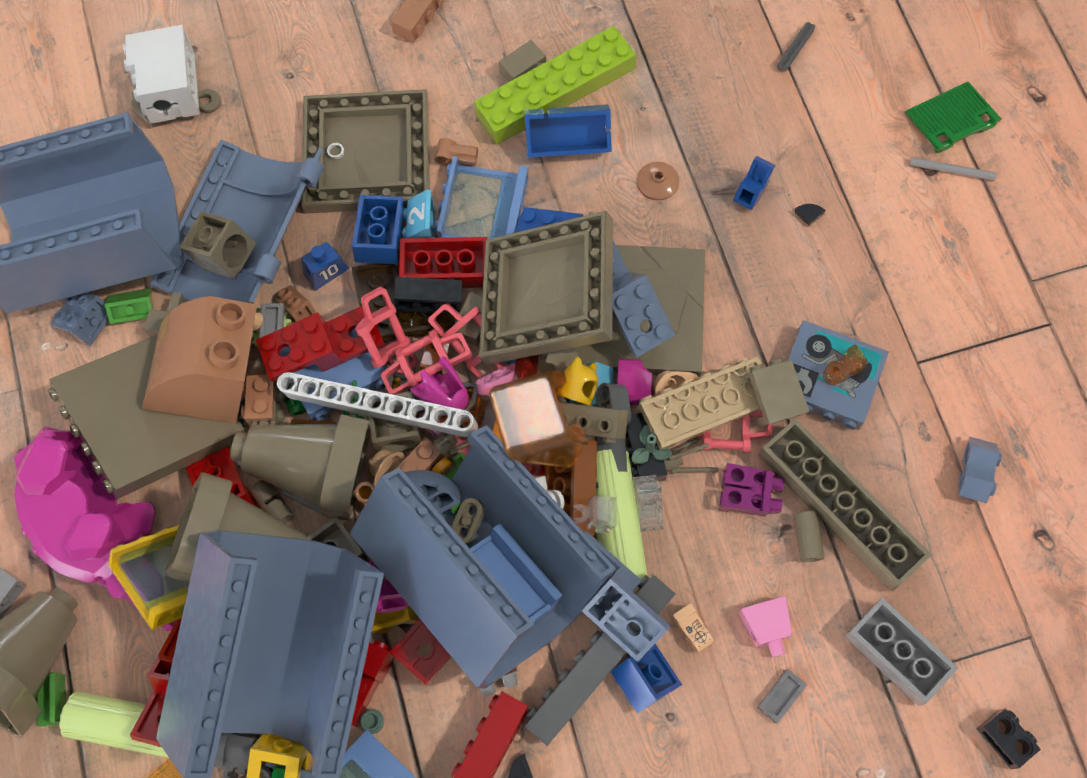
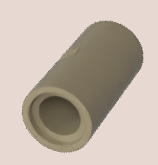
M260 480L250 488L249 493L261 510L286 524L293 519L294 514L272 484Z
M804 511L794 514L800 561L815 562L823 560L824 552L818 513L816 511Z

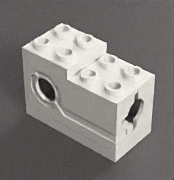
M183 25L125 35L126 44H123V50L126 59H124V67L127 72L131 73L132 83L136 86V89L133 90L135 100L140 102L142 114L147 116L150 123L173 120L181 116L184 118L200 115L195 53Z

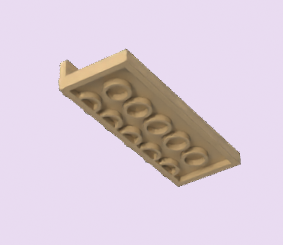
M746 357L738 361L735 366L730 367V365H726L720 368L717 373H705L697 381L687 380L674 390L667 388L656 397H652V395L644 397L639 401L640 404L635 411L637 414L642 413L651 433L656 436V443L661 451L759 411L760 407L750 378L745 380L743 375L750 372L749 368L762 363L758 357L753 359Z

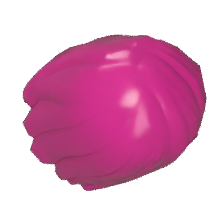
M442 356L438 362L446 370V373H435L430 376L423 370L420 373L423 382L411 388L410 391L424 402L464 410L469 398L467 389L448 359Z

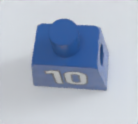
M328 242L313 247L311 252L301 259L303 275L315 291L349 269L339 253Z

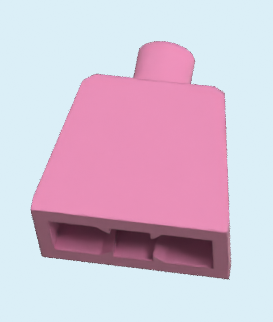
M785 596L743 608L738 612L756 647L768 644L772 658L786 654L782 640L792 636Z

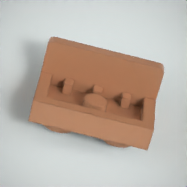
M268 375L246 376V383L243 386L245 405H242L241 415L249 425H252L254 421H274L276 381L272 382Z

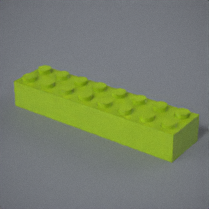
M614 25L475 100V114L495 144L498 145L526 129L524 110L543 109L544 113H548V108L567 107L636 68L637 55Z

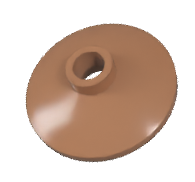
M652 162L640 170L637 185L641 193L647 198L665 200L677 191L679 176L671 165L664 162Z

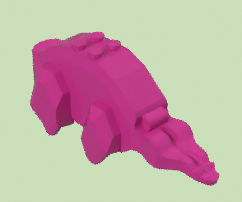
M43 427L36 434L35 439L25 448L17 451L13 457L17 468L14 497L18 518L22 525V533L29 537L33 544L32 550L34 554L39 556L56 572L86 583L98 582L101 586L108 588L111 596L126 599L137 609L108 566L110 551L118 545H125L143 536H150L156 516L155 506L151 502L135 504L125 502L117 505V500L113 493L108 494L102 482L104 478L102 475L95 473L91 464L93 462L91 456H85L80 446L82 443L80 438H75L71 430ZM144 556L120 565L144 602H150L164 596L163 578L147 563ZM176 621L164 625V630L171 631Z

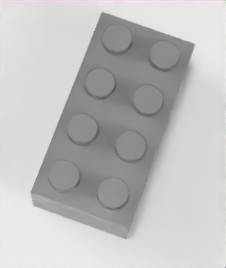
M884 598L875 602L845 634V637L918 706L927 704L958 669L953 662Z

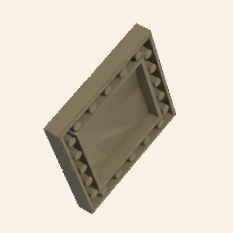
M427 89L303 96L302 161H305L306 158H313L320 148L323 151L319 161L325 167L316 187H306L302 196V209L305 214L357 211L360 195L403 197L404 208H407L410 198L425 190H430L429 102ZM340 143L344 148L343 157L331 159L327 153V148L330 144ZM333 147L330 150V154L334 156L341 153L340 147Z
M607 211L486 240L479 358L489 365L612 340L613 218Z
M616 245L629 272L647 275L675 336L639 357H634L615 317L612 316L611 341L577 347L578 357L581 358L582 364L595 361L613 367V373H618L619 358L638 359L642 361L643 366L652 375H659L661 372L669 370L691 372L700 377L702 374L705 249ZM647 319L643 320L640 324L641 331L646 332L650 328V322Z

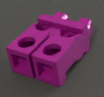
M727 463L723 470L719 511L741 512L765 517L768 513L779 514L782 510V500L771 498V491L782 493L785 479L773 476V471H764Z

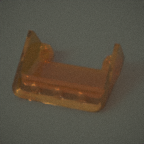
M551 370L491 388L489 397L505 452L511 459L519 462L569 468L588 445L584 431L579 425H566L555 392L556 388H562L566 383L564 372Z

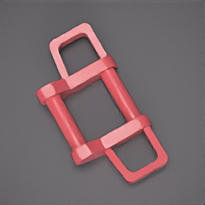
M378 287L361 297L365 318L355 328L369 351L374 368H379L386 362L390 366L393 365L394 362L391 356L396 354L395 349L399 347L404 348L411 344L409 337L405 336L395 314L396 308L392 304L387 290L383 287ZM382 294L386 306L371 314L368 305L369 301ZM388 318L397 340L378 350L370 331L374 325ZM415 353L410 354L408 363L413 368L418 365V359ZM402 368L395 371L397 373H404Z
M444 304L429 317L428 321L439 333L440 338L456 334L471 319H474L481 327L482 315L479 313L481 310L476 306L462 317L451 305ZM444 310L449 311L458 320L447 332L436 322V317ZM458 340L450 343L458 355L465 352V348ZM479 355L475 358L470 357L464 360L467 364L466 367L479 379L484 377L476 367L482 361ZM501 362L495 363L498 369L504 367Z
M434 329L429 332V335L404 348L399 347L395 349L398 361L381 373V378L388 393L392 395L399 394L411 387H415L418 382L422 381L420 373L423 370L431 376L444 369L437 362L415 374L413 373L406 356L431 343L434 344L439 357H446L452 366L472 357V352L464 336L461 333H456L440 339L437 331ZM460 340L465 348V352L449 359L443 345ZM399 368H402L408 382L392 389L388 378Z
M761 410L737 419L741 420V441L711 439V430L698 435V437H702L703 444H709V447L703 450L716 448L750 452L751 440L769 438L772 434V424L767 425L766 432L749 433L750 417H763Z

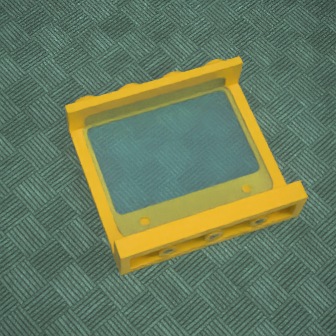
M179 525L169 529L165 528L147 537L143 536L125 545H118L110 551L108 566L151 630L182 618L189 582L164 576Z

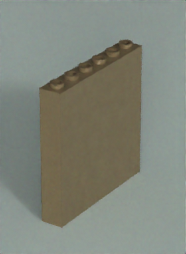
M158 334L49 379L51 388L48 389V393L53 402L58 401L61 416L64 420L68 419L71 425L69 427L73 436L80 438L82 441L80 446L85 456H91L93 460L91 464L95 473L102 475L104 481H102L104 488L108 494L113 493L116 500L231 446L236 432H244L245 430L238 418L236 424L142 409Z

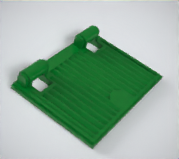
M965 82L905 111L907 116L935 147L934 149L937 153L953 147L955 142L976 132H985L995 127L997 122L1002 120L969 82ZM987 114L990 119L984 122L980 116ZM944 134L947 140L941 143L937 137Z

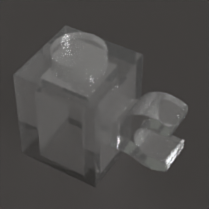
M592 496L588 500V506L582 504L573 506V510H579L582 513L581 518L573 519L576 524H581L588 518L587 529H595L596 533H609V530L617 526V497Z

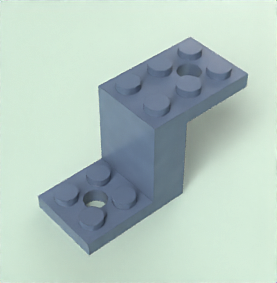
M613 241L612 316L615 317L634 357H639L675 336V333L647 275L629 272ZM647 319L650 322V328L648 331L642 332L640 324L643 320Z

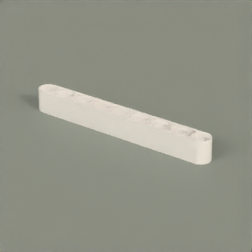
M289 372L283 373L277 380L279 390L288 398L461 437H468L470 433L478 430L477 421L466 410ZM294 382L293 387L291 389H287L289 384ZM316 387L313 393L308 394L311 388ZM337 391V395L330 399V395ZM359 396L358 401L351 404L352 399ZM381 401L380 406L373 409V404ZM398 406H403L402 411H400L399 413H394V410ZM425 410L423 417L416 418L419 411ZM448 415L445 422L438 423L441 416ZM470 420L468 427L460 428L463 421Z

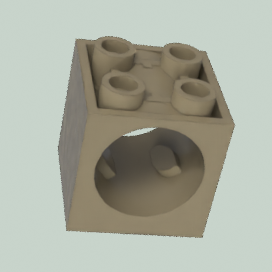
M201 211L179 248L205 271L236 279L257 243L232 219Z
M411 391L394 394L396 396L414 399L413 393ZM381 401L375 402L373 404V409L379 407ZM398 406L394 410V413H399L400 411H402L403 406ZM368 416L372 443L377 452L382 449L393 452L414 450L423 440L421 427Z

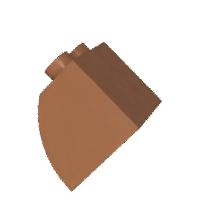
M207 296L187 301L172 309L163 318L159 327L142 409L236 424L257 304Z

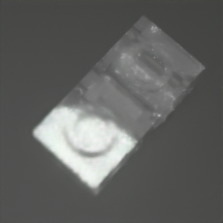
M657 476L633 477L641 532L664 529L662 489Z

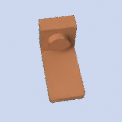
M291 285L281 289L274 297L277 303L285 305V310L295 322L317 313L308 299Z

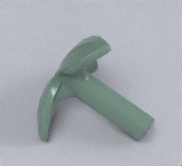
M645 425L639 435V441L645 448H637L632 454V461L638 464L648 461L650 453H652L656 460H664L669 458L672 452L669 448L660 451L658 445L655 446L656 436Z

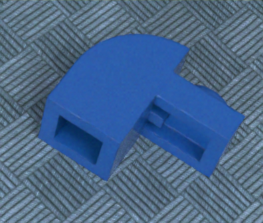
M756 156L747 176L740 183L733 201L752 210L763 195L776 165Z

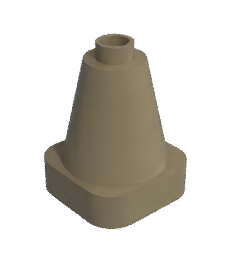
M341 414L338 424L251 425L248 433L236 432L230 458L241 461V471L320 506L322 516L338 517V519L350 521L356 499L355 490L360 482L369 442L370 420Z
M202 472L194 483L188 497L166 564L164 576L190 583L199 536L202 532L224 530L306 540V535L231 493L232 481Z
M57 587L50 594L39 591L0 620V727L20 738L23 737L43 713L35 698L77 622V618L73 613V610L78 606L77 601L66 591Z

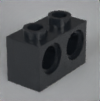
M1005 708L997 710L976 729L1010 769H1019L1041 749L1036 744L1037 740L1033 734L1027 730L1025 731L1019 724L1018 717L1012 711ZM998 721L1003 722L1005 725L1004 734L999 732L997 728ZM1016 741L1020 742L1023 746L1021 754L1015 750Z

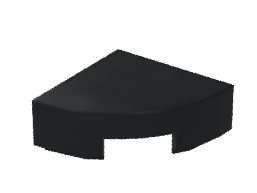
M803 204L795 208L794 212L810 226L824 215L826 210L815 204Z
M525 754L519 756L514 761L508 778H533Z

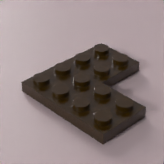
M377 263L351 267L359 307L362 306L361 297L378 287H383L387 290L390 300L394 304L395 277H398L395 264ZM382 294L371 299L368 303L372 313L386 306ZM397 311L395 313L405 336L428 334L434 330V327L428 321L429 317L434 313ZM439 314L436 317V322L444 331L449 330L455 324L452 314ZM388 318L377 324L383 340L396 339Z

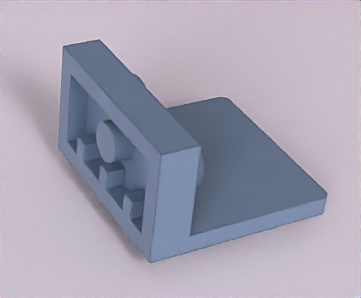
M90 293L67 297L63 307L54 314L51 325L70 332L85 344L91 346L109 321L105 302L97 295Z

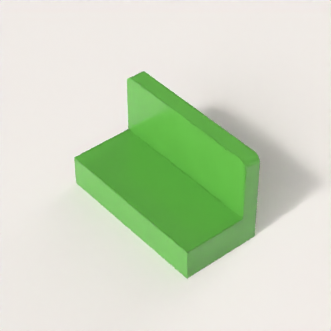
M148 288L108 295L105 301V308L110 324L147 318L149 310L154 309L151 300L152 289Z
M50 673V676H47L38 693V705L43 711L38 717V727L54 726L60 723L62 709L66 704L64 674Z

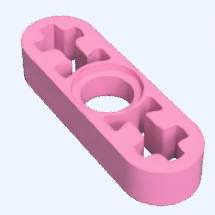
M513 362L476 381L477 393L479 395H490L517 382L519 376H521L520 380L528 376V370L524 369L527 375L520 372V370L523 371V367L520 364L526 367L527 365L522 364V362Z

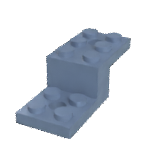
M586 531L584 534L616 570L584 607L582 612L638 662L668 631L670 625L633 593L641 579ZM629 623H637L640 626L641 631H633L630 628Z

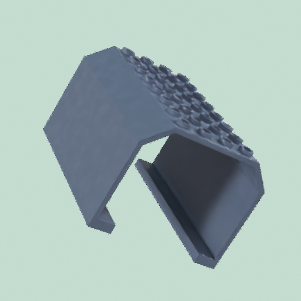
M128 112L0 146V206L11 229L12 241L11 243L0 245V307L7 313L177 269L183 261V251L179 248L181 245V235L172 179L164 158Z
M487 425L469 434L467 440L472 447L451 480L460 489L461 504L468 498H475L480 500L485 507L483 519L474 539L470 543L465 544L451 528L455 519L452 512L448 509L440 514L400 468L379 478L350 532V535L379 570L384 573L388 581L477 688L484 689L553 641L579 616L584 607L616 570ZM475 506L471 509V514L474 515L477 512ZM498 524L505 528L562 594L558 604L534 623L470 550L474 545L488 537L492 529ZM466 528L462 530L463 537L467 535Z
M224 530L200 533L156 740L183 778H212L221 733L273 734L300 742L315 758L311 773L314 778H340L384 573L344 548L313 540Z

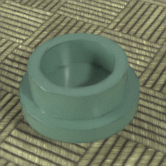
M376 709L366 710L360 717V727L364 732L368 730L371 734L378 733L384 725L382 713Z

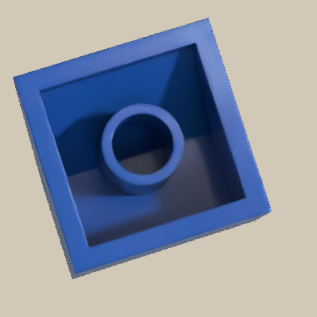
M656 644L638 662L631 656L611 671L637 714L682 685Z

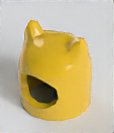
M576 357L572 364L563 371L556 394L591 406L598 386L597 365L591 363L587 366L582 364L580 357Z

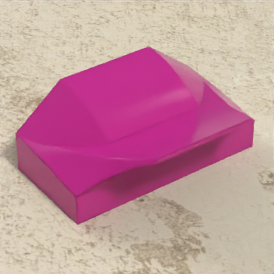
M619 358L617 384L624 385L627 388L630 405H639L641 399L651 395L652 373L643 366L641 360Z

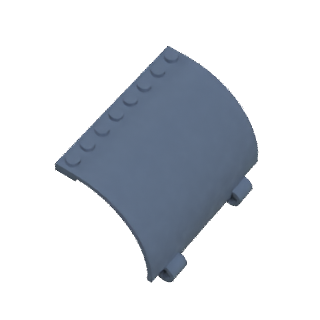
M220 140L179 224L181 243L200 212L203 211L232 219L257 244L236 279L205 271L183 252L184 259L179 267L155 274L150 286L170 295L173 292L182 293L187 301L214 296L254 304L262 284L273 283L281 265V261L275 255L306 187L315 188L325 168L319 161L323 149L319 148L313 158H306L302 162H283L248 153L236 145Z

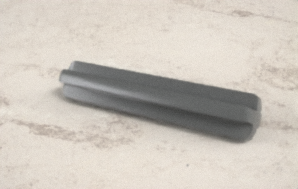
M810 22L805 23L779 60L777 65L779 70L782 72L787 71L814 32V24Z

